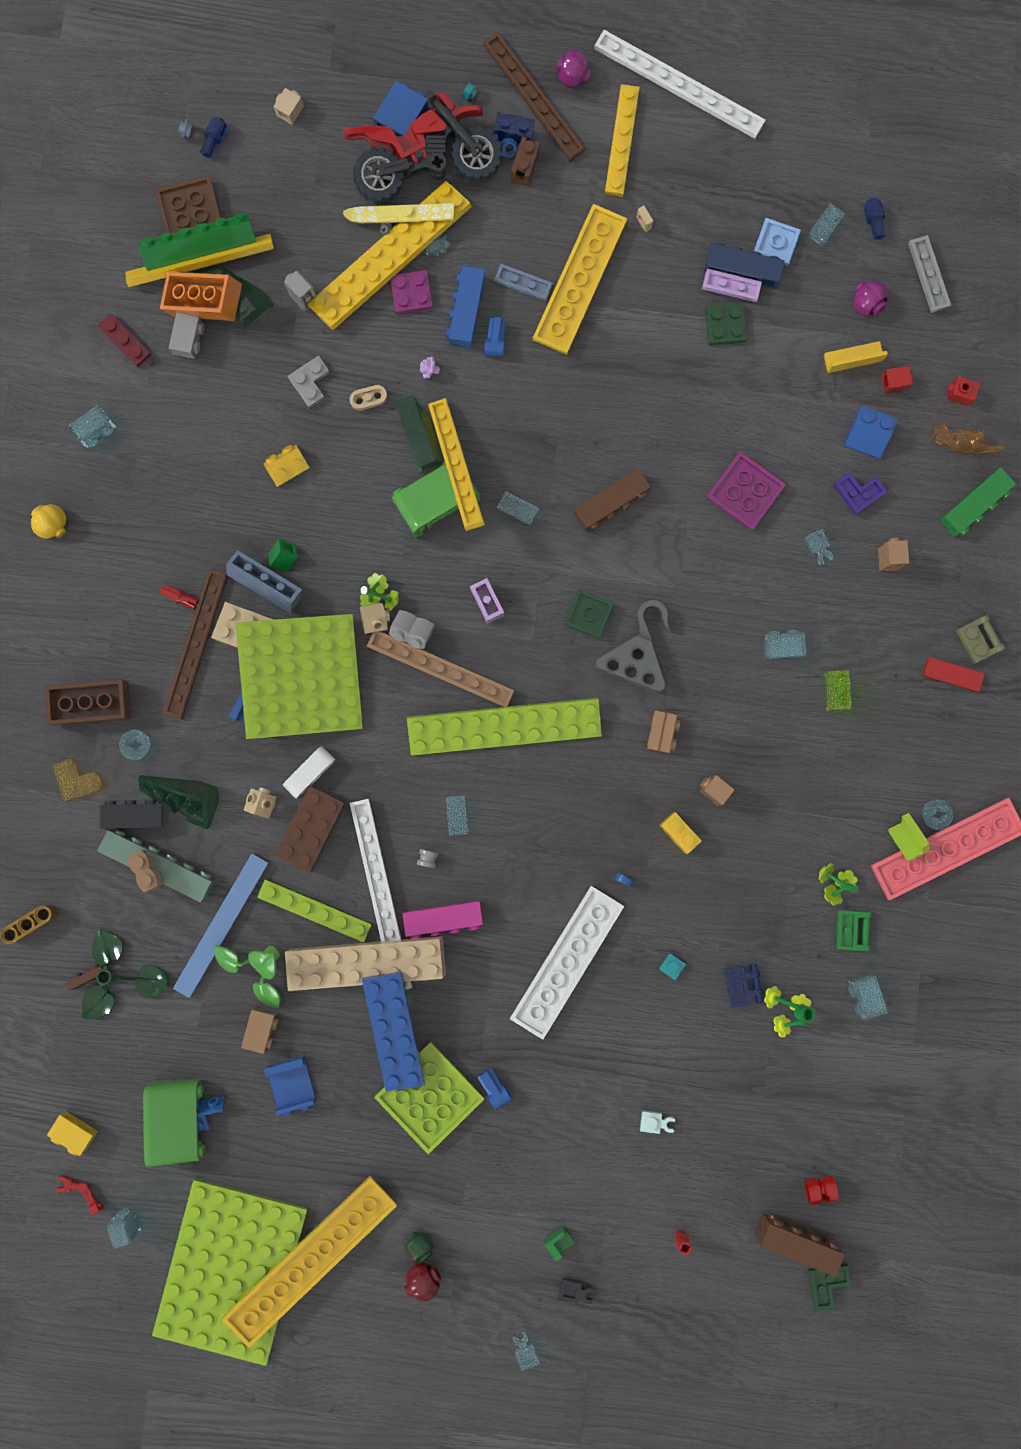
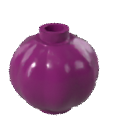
M579 50L567 51L565 56L561 54L555 69L559 71L558 78L560 82L567 87H576L583 80L587 81L591 70L588 69L586 55Z
M861 282L855 288L856 294L853 304L859 314L864 316L879 315L887 307L888 289L882 282Z

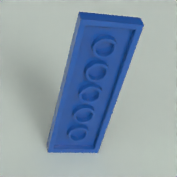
M402 971L363 977L362 983L385 1090L392 1091L424 1086L425 1079Z

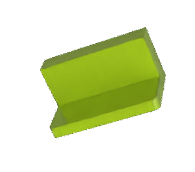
M909 813L902 816L900 824L888 829V833L907 861H911L929 852V842Z

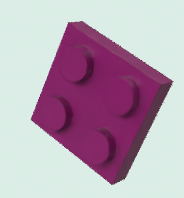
M427 270L396 274L390 279L396 314L433 309Z

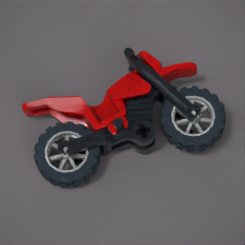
M428 90L426 93L429 99L427 112L411 123L407 134L404 136H396L390 127L363 125L361 127L344 129L343 134L346 140L364 139L372 147L370 151H364L362 156L357 158L356 164H354L353 178L359 194L363 195L368 201L372 200L373 203L381 201L385 203L389 199H394L396 194H399L403 186V179L428 173L435 180L443 179L446 174L445 145L450 136L455 140L452 145V163L456 168V172L461 174L465 180L470 179L471 182H483L484 179H490L497 172L501 163L502 151L500 142L497 141L498 138L492 135L490 130H483V127H470L469 130H466V127L462 126L459 120L464 118L482 116L483 108L481 106H465L456 109L455 104L445 93L439 92L435 96L432 90ZM489 148L490 156L481 153ZM469 158H470V162H471L470 165H468V164L464 161V159H469ZM482 158L489 160L486 165H483ZM476 162H478L480 167H473V165L475 166ZM366 169L372 172L373 175L365 176ZM373 179L372 186H369L366 180ZM380 183L382 189H376V184Z

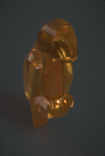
M940 424L933 431V439L936 443L956 452H994L1004 449V446L982 444L984 441L983 430L975 429L972 432L956 430L949 432L946 429L947 425Z

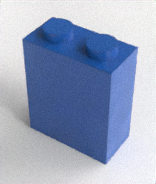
M395 81L373 117L374 126L390 127L396 136H404L407 134L411 123L427 112L429 108L427 97L421 92L417 93L411 90L407 84Z

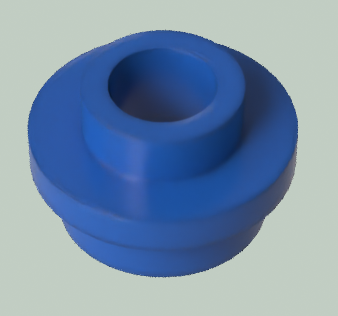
M505 138L501 141L502 156L506 158L515 156L518 151L516 141L512 138ZM509 144L511 145V149L506 150L505 146Z

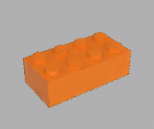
M167 272L160 309L173 317H176V312L199 316L200 319L234 321L242 283L230 275Z

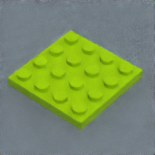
M431 1041L419 1052L425 1079L424 1086L386 1091L384 1086L374 1097L427 1154L439 1145L485 1099Z

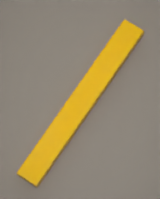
M271 234L256 237V243L147 271L146 267L127 271L125 272L126 283L128 287L166 278L167 272L185 273L272 250L274 247Z
M444 398L428 404L465 530L468 531L483 526L485 524L447 399Z

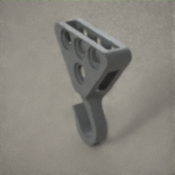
M649 600L644 602L637 611L639 634L598 658L595 668L606 674L658 693L665 688V682L643 613L649 607L657 608L661 613L665 629L668 630V611L661 602ZM639 650L642 653V659H635L632 655L633 651ZM615 661L618 664V669L615 671L610 670L608 662ZM633 668L636 672L635 677H628L626 669ZM651 675L654 680L653 684H646L644 676Z

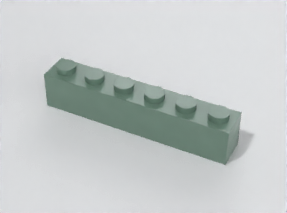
M120 829L107 830L97 850L98 852L129 867L128 856L140 850H148L154 858L155 868L161 873L164 885L200 903L206 901L215 883V880L211 879L212 875L204 871L199 873L194 870V866L185 862L181 864L177 862L176 857L170 854L165 856L159 853L160 849L151 845L147 847L142 844V840L136 837L130 839Z

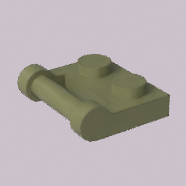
M988 614L956 630L973 664L1006 648L995 633ZM980 624L983 625L994 646L991 649L978 628Z

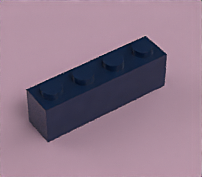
M711 243L704 272L707 269L760 281L762 286L776 289L781 279L785 260H781L777 256H764L756 251H744L739 247H726L722 243Z

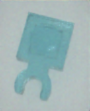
M822 529L803 538L811 554H818V563L820 565L825 563L823 556H827L830 561L834 559L833 554L826 550L830 543Z
M523 1330L524 1338L522 1340H518L516 1334H513V1342L518 1346V1348L514 1349L521 1371L540 1364L533 1342L527 1344L528 1335L525 1330Z

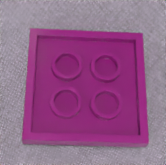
M740 451L706 498L752 531L786 484Z

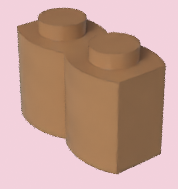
M140 850L128 856L129 867L136 874L137 884L143 892L154 890L163 885L161 873L155 868L154 858L148 850Z

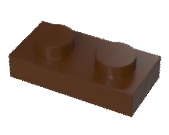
M97 964L88 968L89 972L83 975L78 973L70 977L71 981L65 983L68 991L76 990L96 980L97 973L104 966Z

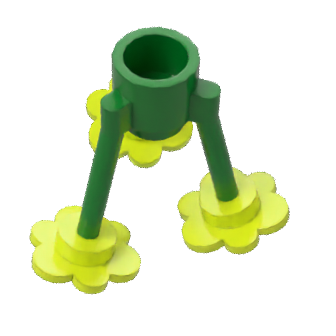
M776 986L767 989L764 1002L767 1003L768 1008H772L778 1002L790 1006V1009L794 1011V1015L798 1019V1021L791 1022L790 1019H786L785 1015L776 1016L774 1018V1030L778 1032L780 1037L790 1034L791 1026H805L806 1022L813 1021L815 1009L810 1007L811 1000L806 998L804 994L794 995L790 1002L780 998L781 991Z

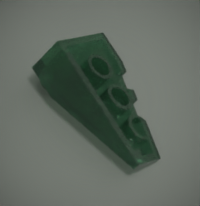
M219 264L204 267L197 271L199 274L230 275L242 283L235 317L245 329L274 306L273 302L261 289Z
M413 395L395 401L418 472L442 465L445 460L433 421Z
M144 775L138 777L140 792L153 800H157L159 804L164 802L171 807L170 811L175 814L180 812L187 817L186 820L191 824L209 829L219 803L218 787L202 781Z

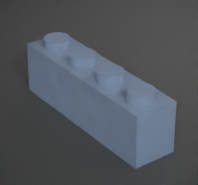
M237 550L226 563L227 576L291 614L301 601V588Z

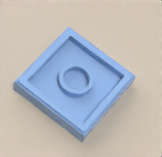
M765 218L754 251L760 252L764 256H777L781 260H785L784 266L788 267L801 230Z

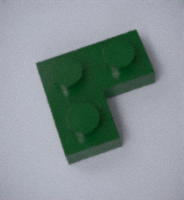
M847 1263L841 1264L837 1277L814 1268L808 1269L814 1310L835 1309L832 1289L851 1286Z

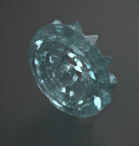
M140 730L127 731L119 742L122 755L130 760L144 758L149 753L151 746L149 737ZM136 737L137 743L142 744V746L137 747L134 751V747L128 746V744L134 743Z
M935 799L929 801L924 806L922 818L929 828L943 830L950 826L954 811L947 802ZM937 809L939 812H945L943 816H940L941 820H939L936 817H931L932 815L937 813Z

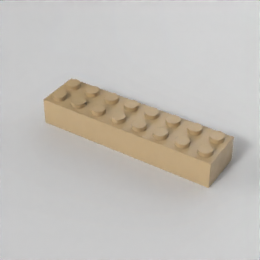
M443 936L294 948L285 951L288 991L363 985V977L402 971L404 982L443 979L446 976Z

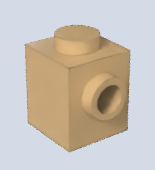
M285 88L277 96L273 107L276 116L293 125L304 105L299 93Z
M382 603L360 607L361 621L365 634L388 630L387 622L390 621L388 610H384Z

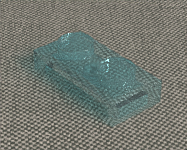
M830 203L807 236L823 246L841 222L845 213Z
M505 491L497 506V510L531 526L539 511L538 507Z
M465 796L446 797L449 836L468 834Z

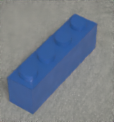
M462 266V271L457 274L456 283L459 284L458 290H454L453 301L455 302V308H451L450 319L452 323L451 326L447 327L446 337L449 338V345L472 349L485 280V269Z

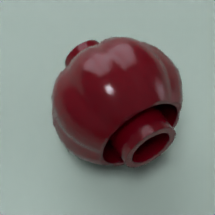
M426 1262L414 1264L406 1275V1285L404 1286L406 1294L422 1302L433 1299L440 1289L439 1281L441 1280V1275L434 1265L431 1267Z

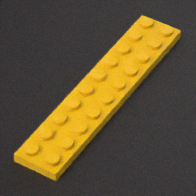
M445 181L420 204L454 203V220L399 222L387 235H384L322 290L315 299H312L308 306L334 330L471 208V203Z
M369 1176L222 1317V1321L250 1348L397 1206V1203Z

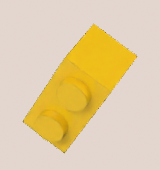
M676 812L671 813L659 824L684 854H688L701 842L699 837Z
M65 1111L58 1116L47 1136L51 1138L53 1143L68 1148L67 1151L72 1155L81 1156L86 1152L98 1131Z

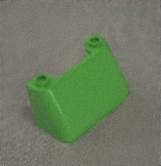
M445 461L441 467L404 489L401 487L393 492L392 501L415 539L424 534L422 531L426 529L425 527L431 528L432 524L459 509ZM472 483L477 501H480V494Z
M201 1079L155 1080L145 1087L143 1093L144 1162L146 1167L200 1161L205 1156V1145L198 1141L197 1102L204 1095V1086L201 1085Z

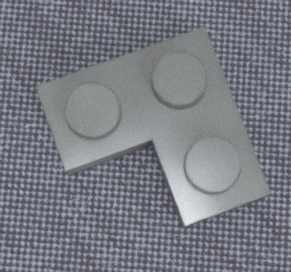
M318 355L287 377L309 409L325 399L315 383L330 372Z

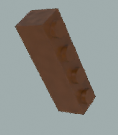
M638 468L576 507L574 515L585 531L589 529L594 531L601 526L600 522L603 520L609 521L613 519L619 510L625 511L633 505L632 502L636 499L640 501L647 497L651 487Z

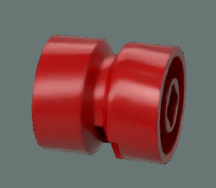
M833 1175L822 1176L820 1180L817 1178L804 1180L805 1192L810 1206L822 1204V1201L826 1203L838 1201V1190Z

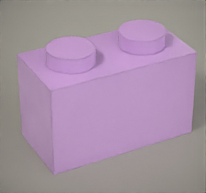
M487 578L470 586V590L487 624L504 616V611Z

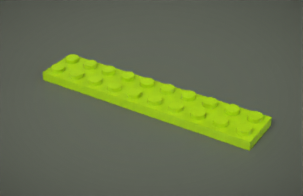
M598 698L407 717L411 755L602 736Z

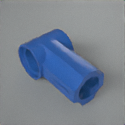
M500 317L490 318L484 355L503 357L506 320Z
M492 1067L477 1076L495 1110L513 1100L505 1085H502Z

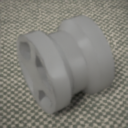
M420 849V859L417 860V864L436 868L435 859L439 853Z

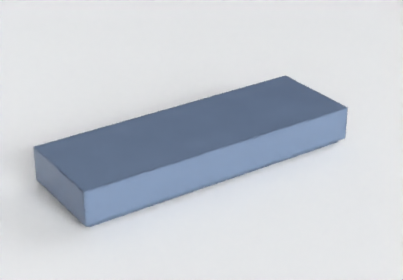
M501 263L494 279V283L544 302H547L553 283Z

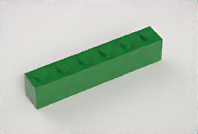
M238 213L231 218H220L212 223H201L193 228H182L178 232L171 234L163 233L159 237L145 238L139 242V252L147 271L256 243V237L249 214Z

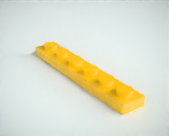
M621 84L604 195L623 197L639 93V87Z

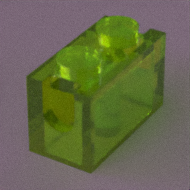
M849 670L824 673L827 711L851 709Z

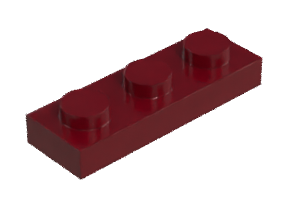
M112 313L98 325L102 332L137 367L141 366L151 356L150 352Z

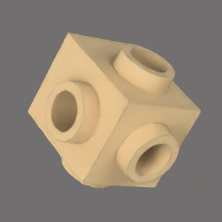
M259 787V790L251 788L246 799L244 811L269 819L277 797L271 795L268 789Z

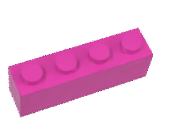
M480 901L402 913L405 935L411 936V939L422 938V934L430 933V936L441 935V931L449 930V933L461 932L460 928L468 927V930L480 929L479 925H483Z

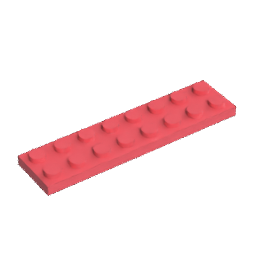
M1005 798L926 837L930 844L929 852L911 861H907L902 852L898 851L870 866L887 900H891L1021 836V820L1010 798Z

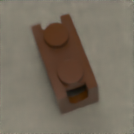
M522 136L511 170V182L529 187L540 153L539 141H535L534 144ZM518 171L525 173V177L519 176Z

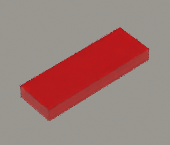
M931 657L927 658L923 672L924 677L975 692H980L985 674Z

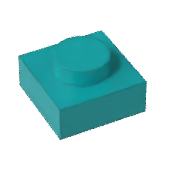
M669 953L658 969L676 980L686 964Z

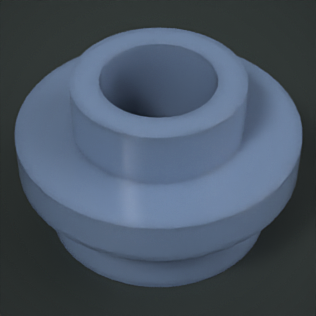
M185 119V122L181 121L178 132L182 133L181 138H190L193 123L189 122V119Z

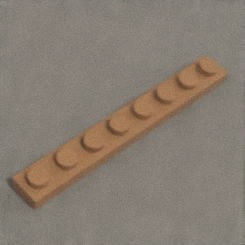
M380 631L373 632L367 644V647L502 707L508 706L514 690L419 648H414L408 643L397 641L392 636Z

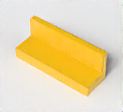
M878 341L827 352L823 356L827 372L831 373L882 362L888 353L887 351L882 352L881 343Z

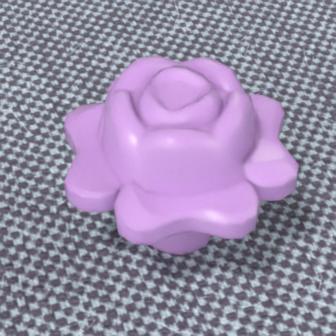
M432 356L427 357L420 364V372H422L425 379L430 378L433 373L438 374L440 371V367L435 366L434 357Z

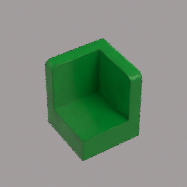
M279 538L268 553L270 567L287 572L298 557L296 544Z
M564 1226L544 1239L545 1247L556 1262L562 1258V1252L574 1244V1240Z

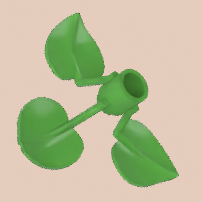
M221 946L213 947L218 963L228 972L236 973L239 967L250 962L262 976L260 983L255 982L253 984V991L256 997L269 1007H280L281 999L278 991L271 984L264 981L275 976L276 960L280 957V953L275 947L268 946L263 952L252 951L248 956L249 959L243 962H239L238 956L230 949Z

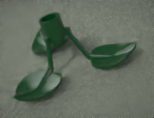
M99 929L93 940L92 955L97 964L107 965L96 975V980L100 986H91L84 993L82 1018L97 1019L107 1015L113 1009L115 999L108 993L109 988L107 985H112L117 980L138 981L136 990L139 995L144 998H154L168 987L167 976L160 968L153 965L141 967L138 973L139 977L118 976L115 970L109 968L112 965V960H117L122 955V941L116 935Z

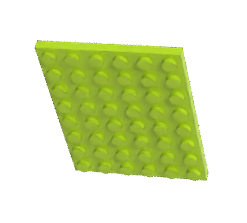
M195 1178L189 1194L152 1336L266 1366L278 1321L248 1348L222 1321V1317L299 1244L308 1208Z

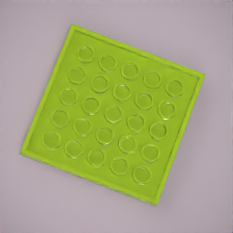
M353 614L236 622L246 739L363 729Z

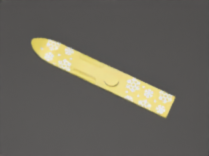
M455 204L363 206L346 209L343 211V215L354 223L454 220Z

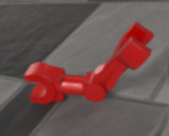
M65 1175L58 1177V1181L64 1182V1187H57V1192L62 1193L71 1190L82 1192V1195L89 1203V1210L93 1216L104 1209L101 1202L95 1199L88 1182H73L74 1179Z

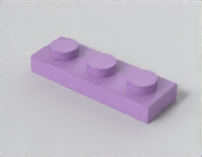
M707 269L702 289L757 302L762 282Z

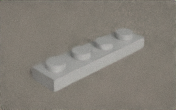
M928 235L910 240L908 245L931 313L949 308L951 303Z

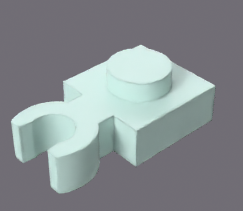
M642 1110L640 1131L660 1134V1128H663L666 1132L672 1133L674 1129L667 1127V1123L669 1121L675 1122V1118L667 1116L663 1119L661 1112Z

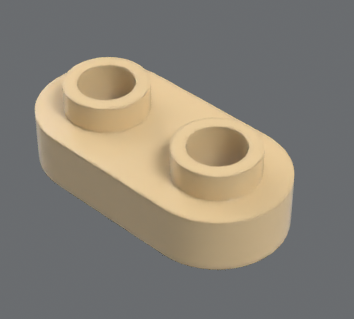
M380 385L356 390L350 395V404L358 411L383 405L387 400V392ZM380 394L381 398L376 399L375 395ZM358 399L363 400L361 404L356 403Z

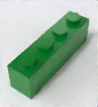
M1000 467L939 520L940 523L953 537L959 534L963 536L971 529L969 527L971 523H978L985 517L983 513L987 509L989 511L993 510L999 504L997 501L1001 497L1005 499L1013 492L1011 488L1016 483Z

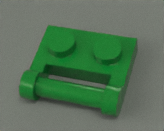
M837 910V950L871 951V945H869L870 918H872L873 912ZM858 917L862 918L861 944H857Z

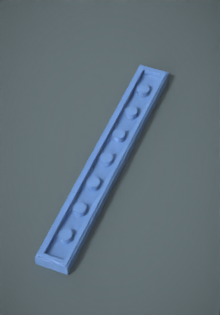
M253 853L250 855L173 989L191 998L215 957L213 947L222 945L269 862Z

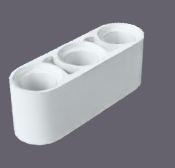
M323 746L319 747L284 782L283 787L298 799L336 759Z

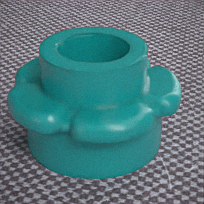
M469 82L462 94L466 99L465 101H468V99L473 100L478 91L475 89L476 84L473 85Z

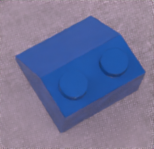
M862 405L855 414L844 447L880 459L892 436L898 418Z

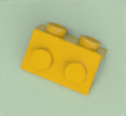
M296 445L286 446L282 449V453L277 456L275 454L269 456L266 462L263 463L277 487L310 468Z

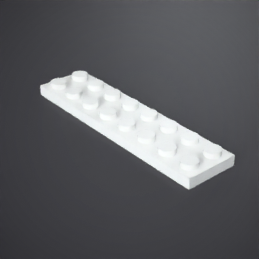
M590 886L511 1015L510 1019L539 1038L544 1039L624 906Z

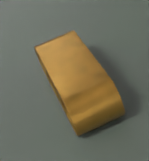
M53 905L37 907L5 927L0 933L1 940L6 944L23 940L55 920L57 909ZM44 909L49 912L47 919L43 917ZM28 919L32 922L31 929L26 926ZM10 930H13L15 932L14 939H12L9 935Z

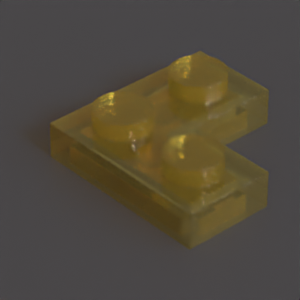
M73 759L53 765L63 801H69L102 790L97 771L78 777Z

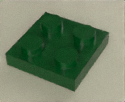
M744 303L706 306L709 345L744 343L747 341Z
M578 589L564 625L600 639L614 603Z

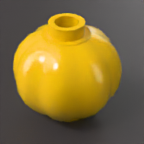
M41 504L32 511L31 527L37 536L45 539L55 536L60 538L66 532L64 529L66 515L59 506L53 504L43 506Z

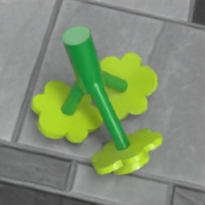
M374 573L367 579L368 584L371 585L370 588L365 586L361 588L360 605L364 607L380 604L379 601L384 599L386 602L385 608L388 611H392L393 607L398 604V592L391 590L387 596L382 595L389 586L387 577Z
M830 863L827 867L824 866L820 870L818 879L822 884L829 879L835 881V885L831 884L824 888V898L835 906L843 902L841 892L849 891L856 893L858 891V886L855 884L858 879L851 870L839 872L838 877L833 876L834 865Z

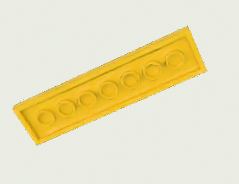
M592 205L535 331L533 341L563 354H568L625 227L627 218L598 205Z

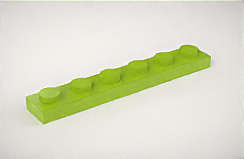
M267 879L264 880L257 897L361 942H365L372 925L369 922Z

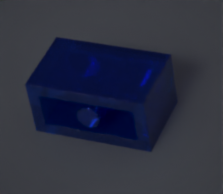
M498 112L494 135L498 138L497 141L499 142L505 138H512L518 146L522 136L526 137L527 141H532L535 119Z

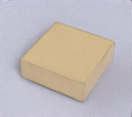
M645 206L638 208L636 218L644 231L647 232L652 229L653 219Z

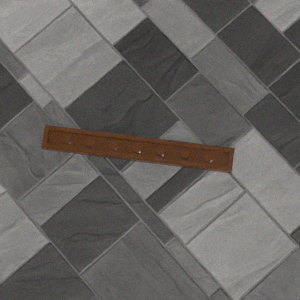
M499 32L484 41L483 46L568 161H572L585 152L583 145Z
M208 569L163 714L183 719L228 576L225 573Z

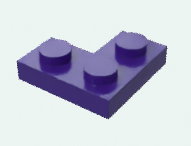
M850 472L833 484L855 515L887 493V490L877 477L861 487Z

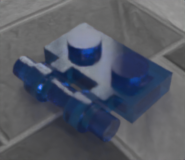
M756 963L749 964L750 972L745 973L743 965L724 968L731 1008L751 1005L750 997L755 996L756 1003L763 1002L762 995L764 991L760 985L759 977L761 975ZM747 979H752L753 989L748 990Z

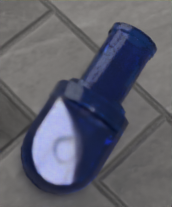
M213 118L204 132L206 139L200 153L206 158H211L216 145L221 144L227 131V124L222 118Z
M870 198L864 205L866 223L871 225L873 239L880 240L886 236L882 223L885 219L882 202L877 198Z

